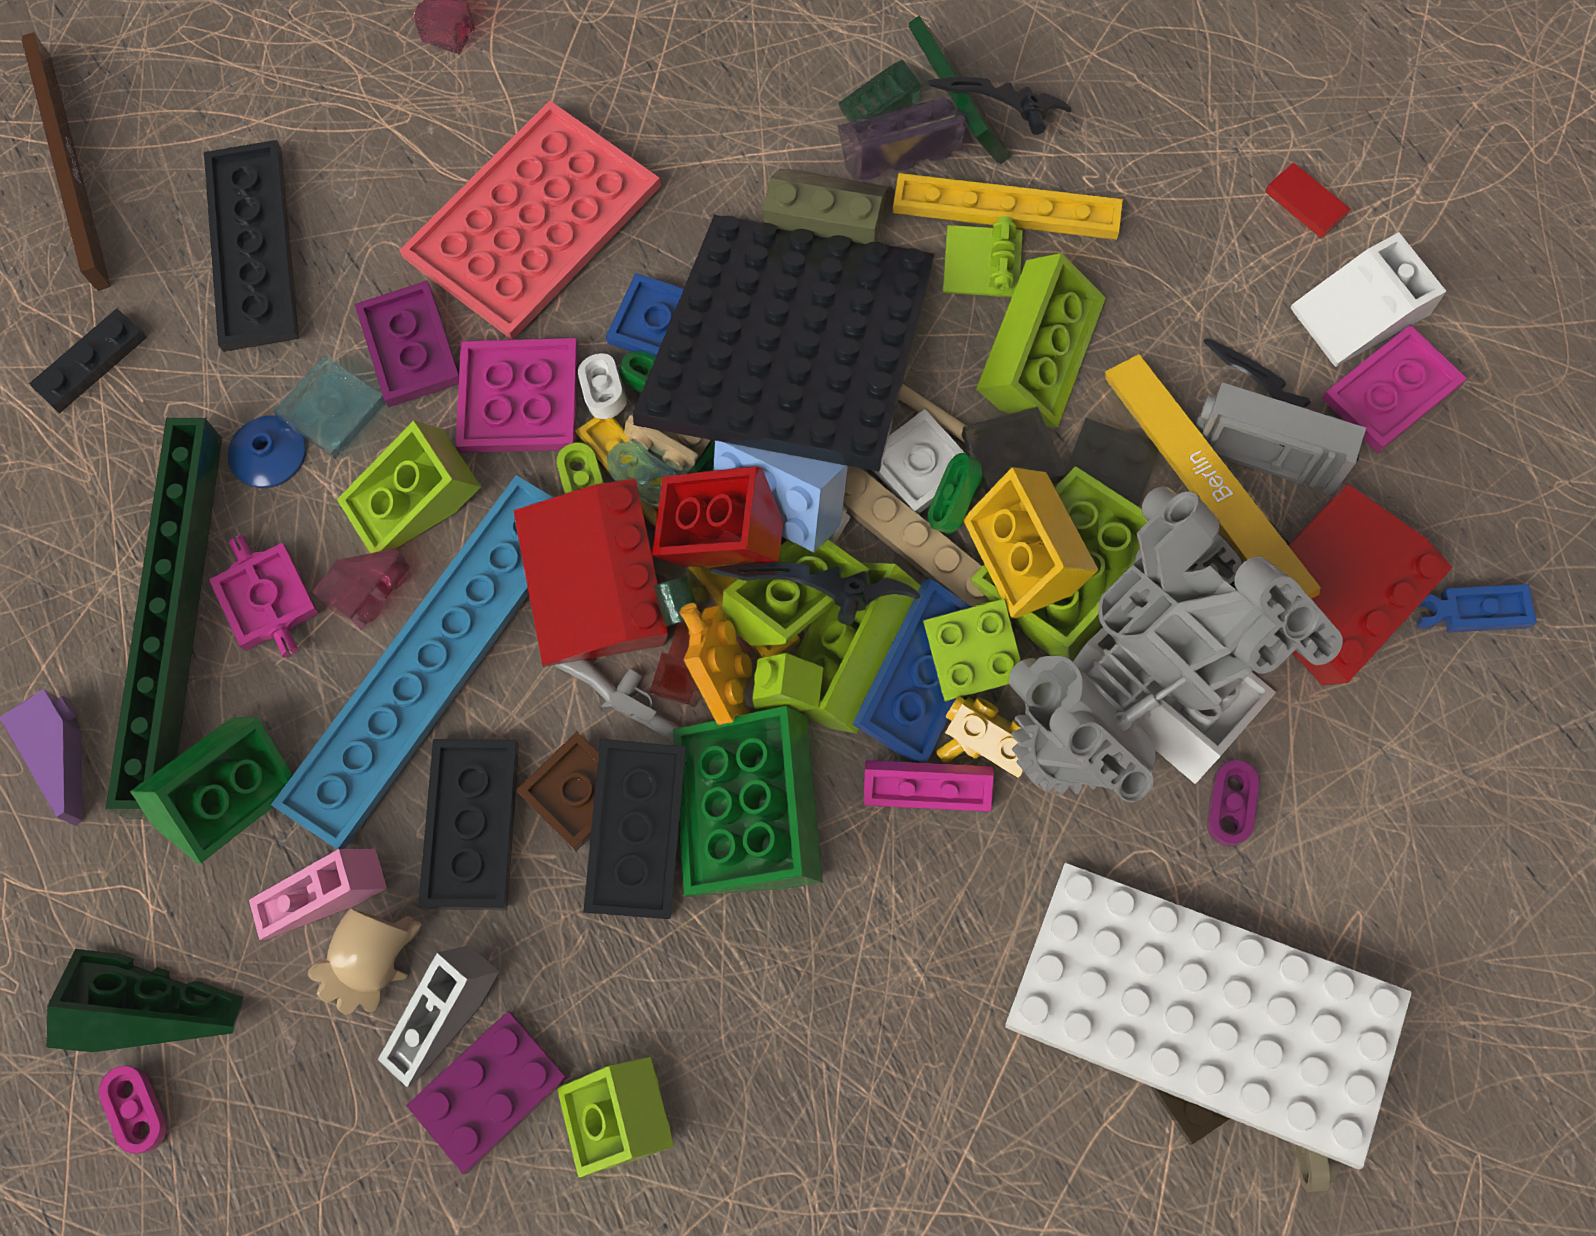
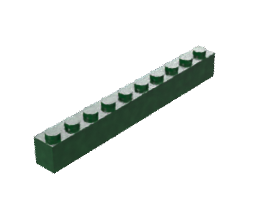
M166 418L105 808L125 819L148 820L130 791L177 758L222 445V437L206 418Z

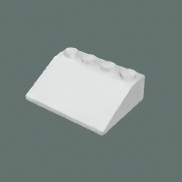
M1102 628L1085 644L1073 662L1082 671L1084 670L1088 673L1095 666L1092 661L1095 659L1099 662L1105 654L1103 650L1106 648L1110 651L1116 644L1114 638ZM1251 672L1215 708L1207 710L1191 709L1183 706L1172 695L1168 694L1160 700L1162 702L1160 706L1149 711L1151 713L1149 717L1145 714L1137 722L1150 735L1155 750L1196 784L1276 692Z

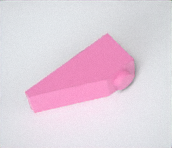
M338 849L249 899L259 940H266L356 906L384 891L387 887L376 849Z

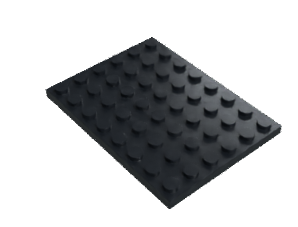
M714 215L634 409L633 425L880 472L933 266L934 253L924 252L915 248L907 249L885 245L880 242H870L868 244L850 242L847 237L841 235H834L830 238L813 235L812 232L806 229L787 231L776 229L771 223H759L737 219L733 216Z

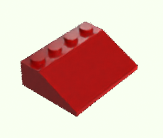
M636 478L595 484L513 510L542 667L664 646L668 631Z
M1349 484L1344 485L1288 544L1321 587L1320 594L1311 600L1339 630L1343 637V644L1337 656L1329 663L1323 665L1312 664L1297 651H1294L1293 655L1322 686L1349 683L1453 567L1426 537Z

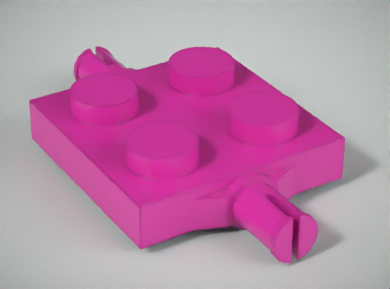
M244 535L235 536L238 543L232 538L229 541V545L237 561L228 570L209 579L237 642L243 650L247 651L266 640L275 639L282 657L292 656L290 651L293 654L299 651L290 630L301 622L319 614L288 548L283 542L264 552L252 553Z

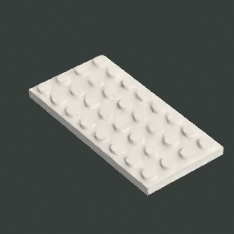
M1065 863L1005 1028L1360 1170L1364 1167L1412 992Z

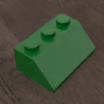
M237 717L230 718L130 792L155 829L196 863H203L273 807L271 804L293 775L259 718Z

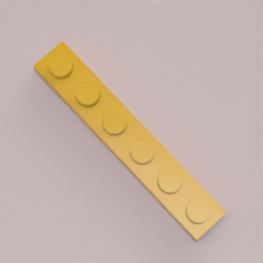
M898 173L893 213L994 225L998 222L999 217L1009 216L1013 219L1016 228L1117 240L1123 199Z

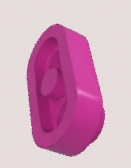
M119 1066L110 1070L100 1083L99 1098L117 1144L125 1152L144 1154L155 1150L164 1140L167 1126L148 1076L141 1069L130 1066ZM128 1082H131L134 1087L133 1093L126 1098L123 1094V1089ZM147 1122L150 1131L143 1139L139 1134V1129L143 1123Z

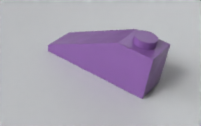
M43 689L0 716V720L56 817L76 826L83 821L81 731L74 721L78 714L66 697L61 696L58 698Z

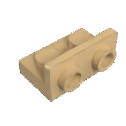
M632 415L627 419L624 434L628 436L631 444L644 451L650 449L662 456V460L668 466L678 471L683 469L689 471L704 454L712 441L633 425Z

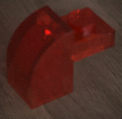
M679 618L669 653L662 652L649 693L662 699L695 708L702 694L684 662V657L689 647L690 635L684 619Z

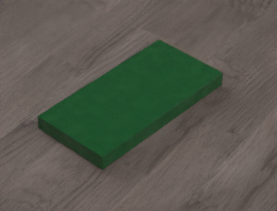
M917 16L909 22V29L938 77H962L943 44L923 19ZM948 92L974 137L991 157L1000 164L1009 159L1011 155L973 93L955 94Z

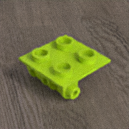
M999 217L998 222L994 224L993 228L947 225L943 293L998 297L1013 296L1021 272L1023 230L1016 229V225L1011 217Z
M1005 599L979 603L971 608L923 620L944 701L1010 684L1009 676L1011 670L1021 660Z

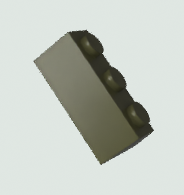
M780 168L770 179L763 206V222L771 223L776 229L794 231L796 229H806L812 232L813 235L830 238L834 235H841L847 237L850 242L862 244L877 242L888 194V186Z

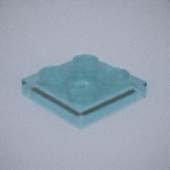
M324 355L273 412L281 421L336 459L386 402L383 395Z

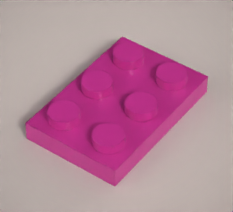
M1409 325L1328 389L1322 399L1344 421L1366 427L1363 440L1379 453L1461 387L1467 378L1416 329Z

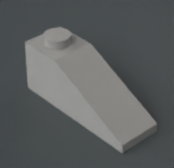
M470 945L437 952L380 1054L378 1061L406 1087L413 1086L480 1007L499 971Z

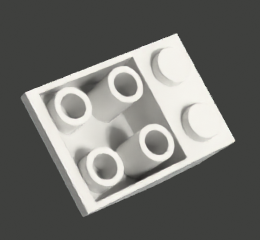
M1398 232L1361 253L1294 302L1290 308L1329 360L1337 367L1399 333L1407 326L1413 325L1431 315L1446 293V290Z

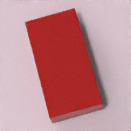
M1294 162L1268 184L1265 191L1321 239L1339 224L1350 211L1348 206Z

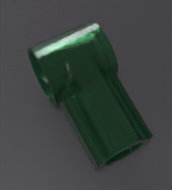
M689 576L653 586L665 626L684 621L679 613L683 606L695 603L700 613L704 603L709 599L705 585L697 584Z

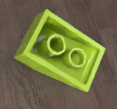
M413 420L339 496L337 501L373 559H380L456 513L481 486L443 429Z

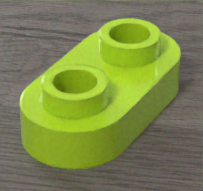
M573 443L566 445L560 450L556 463L565 494L603 483L595 453L588 445ZM577 463L585 465L580 471L572 470V467Z

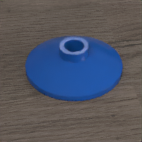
M262 416L247 422L235 433L228 448V462L232 472L240 481L255 488H272L287 482L299 471L306 456V442L302 432L294 423L279 416ZM268 442L264 449L257 450L260 445Z

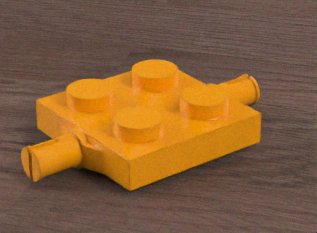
M695 603L683 606L679 613L683 617L690 635L689 647L684 657V662L717 724L732 723L735 716L751 713L744 701L743 694L748 679L752 675L750 657L747 653H743L736 639L734 625L730 620L726 619L720 605L705 608L702 616Z

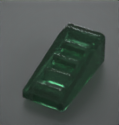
M900 60L841 100L839 108L855 131L859 133L919 102L921 86L904 60ZM887 90H888V91L890 92V94L892 95V96H890L889 98H888V97L886 96V94L884 93V92L887 91ZM873 97L876 99V101H877L878 104H879V105L876 106V107L874 106V104H873L872 101L870 100V99L873 98ZM862 104L867 113L864 116L856 107L857 105Z

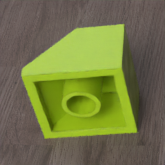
M651 1057L610 1065L557 1088L578 1178L636 1161L674 1147L670 1124L666 1117L659 1090V1082Z

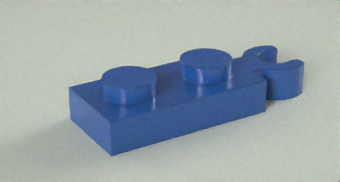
M1529 584L1446 588L1441 593V599L1435 595L1428 594L1418 605V607L1428 608L1432 613V617H1422L1417 622V627L1421 629L1433 628L1439 622L1446 621L1448 633L1527 629L1537 623Z

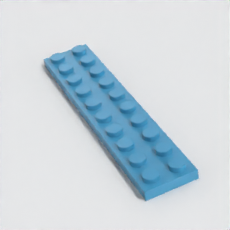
M515 475L275 798L271 806L337 850L345 849L529 595L513 510L554 497Z

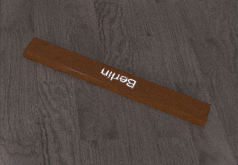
M35 32L22 36L23 39L21 40L80 272L98 291L111 287L51 55Z

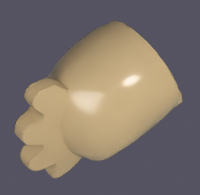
M350 908L341 919L333 934L326 960L316 962L308 970V976L311 980L321 982L317 989L319 998L326 1002H331L338 998L336 1006L337 1010L342 1014H351L359 1004L367 1012L375 1011L380 1001V990L390 982L404 980L408 977L404 972L394 968V961L403 946L416 936L422 924L419 921H414L410 916L391 923Z

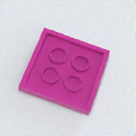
M576 338L461 341L455 444L459 453L561 450L568 444L576 443L578 343Z

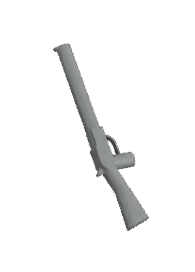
M588 659L553 665L591 685L606 700L601 705L602 708L612 707L616 711L640 722L674 741L673 729L682 728L652 709L653 702L650 695L637 688L642 676L631 669H628L616 688ZM635 690L649 698V707L631 698Z

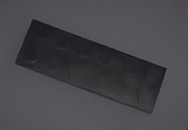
M272 140L204 152L219 347L223 352L299 339L282 150L278 141Z

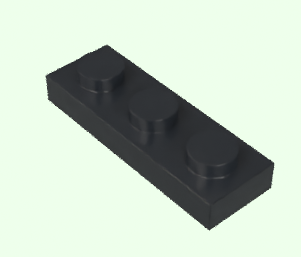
M116 308L33 379L29 385L60 414L147 337Z

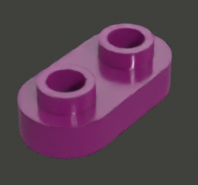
M1232 760L1226 762L1217 770L1212 782L1207 829L1214 841L1227 847L1237 846L1244 842L1251 835L1254 828L1259 777L1256 770L1244 761ZM1230 778L1236 779L1240 783V791L1231 790L1227 780ZM1223 819H1229L1234 823V832H1227L1223 829Z

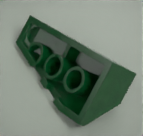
M75 949L47 1005L46 1048L100 1052L233 1034L243 1005V997L199 981L187 984L170 978V971L156 967L152 972L133 965L134 958L122 954Z

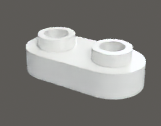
M604 353L594 354L586 358L578 368V376L587 407L596 418L608 419L615 417L625 408L627 403L617 365L610 355Z

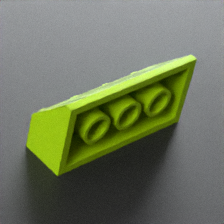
M1062 253L1026 260L976 388L979 393L1000 411L1051 428L1059 426L1106 299Z
M860 562L870 569V584H874L882 578H890L903 582L917 591L921 586L896 564ZM897 594L878 597L871 601L865 610L857 611L855 620L850 625H844L838 621L837 617L840 606L835 603L816 618L808 628L795 656L823 667L819 708L798 712L807 716V719L829 729L857 734L859 728L852 724L914 598Z

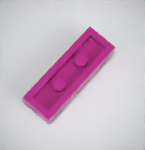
M865 760L863 805L991 812L994 780L993 766Z

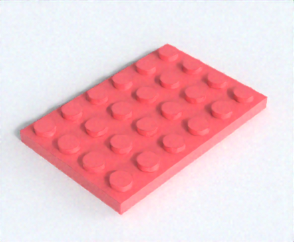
M549 100L399 251L403 259L508 338L514 340L661 187L660 177Z

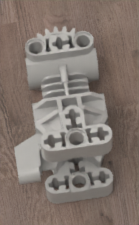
M1161 486L1155 488L1147 494L1142 504V513L1148 522L1137 532L1140 550L1136 554L1134 564L1101 596L1099 601V619L1103 628L1114 638L1116 642L1114 647L1110 651L1105 648L1103 650L1105 654L1099 662L1094 659L1092 663L1095 666L1088 673L1084 670L1082 671L1068 658L1056 655L1044 656L1038 660L1028 658L1017 663L1011 670L1009 683L1025 702L1026 715L1015 717V720L1022 728L1011 732V736L1018 743L1012 747V751L1019 758L1016 763L1033 784H1040L1046 792L1054 788L1059 795H1063L1068 787H1070L1075 794H1079L1082 785L1085 784L1092 790L1096 786L1113 789L1126 802L1141 800L1149 793L1154 783L1151 770L1155 764V747L1150 735L1140 726L1137 720L1145 714L1149 717L1151 715L1149 711L1160 706L1162 698L1168 694L1172 695L1183 706L1196 710L1215 708L1252 671L1261 674L1271 672L1294 651H1297L1314 665L1329 663L1341 650L1343 644L1341 633L1298 583L1263 557H1253L1242 563L1239 555L1218 534L1220 525L1217 517L1194 492L1186 491L1177 494L1168 487ZM1233 581L1235 582L1236 589L1230 585Z

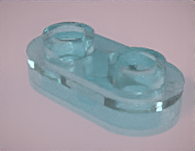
M622 442L615 445L607 456V466L615 481L636 478L639 497L650 505L659 506L661 485L655 486L651 482L658 477L676 475L670 466L633 442ZM625 456L633 457V460L628 464L620 462Z

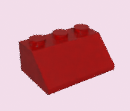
M754 466L663 476L652 556L682 567L779 562L783 519L762 468Z

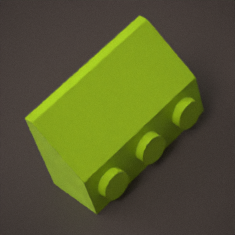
M828 539L815 552L790 540H787L780 546L779 562L807 564L810 567V574L833 567H840L842 569L841 578H845L861 571L869 573L870 570ZM738 579L723 591L722 611L726 619L733 623L736 634L751 646L787 644L834 604V599L815 588L793 581L780 579L745 581Z

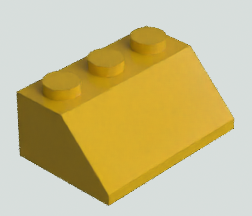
M1012 467L963 519L1001 598L1005 599L1011 618H1019L1072 596L1098 571L1095 562L1046 472Z

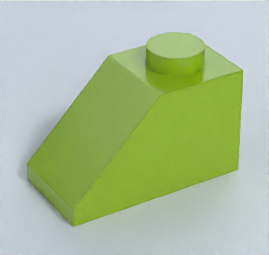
M788 653L758 659L754 675L755 684L753 692L755 712L788 706L796 711L819 708L823 667Z

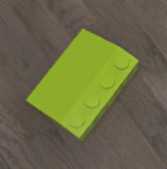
M1076 466L1055 487V490L1095 562L1098 571L1072 596L1019 618H1011L1009 614L1010 620L1039 648L1051 656H1062L1072 662L1085 644L1103 628L1098 614L1100 598L1134 564L1136 554L1140 550L1137 532L1148 522L1141 508ZM984 564L971 578V583L991 602L1000 600L1002 598Z

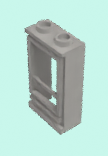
M1223 382L1215 396L1207 395L1202 411L1195 422L1196 428L1220 458L1296 483L1303 484L1305 481L1312 488L1316 485L1324 487L1323 493L1333 496L1356 464L1366 427Z

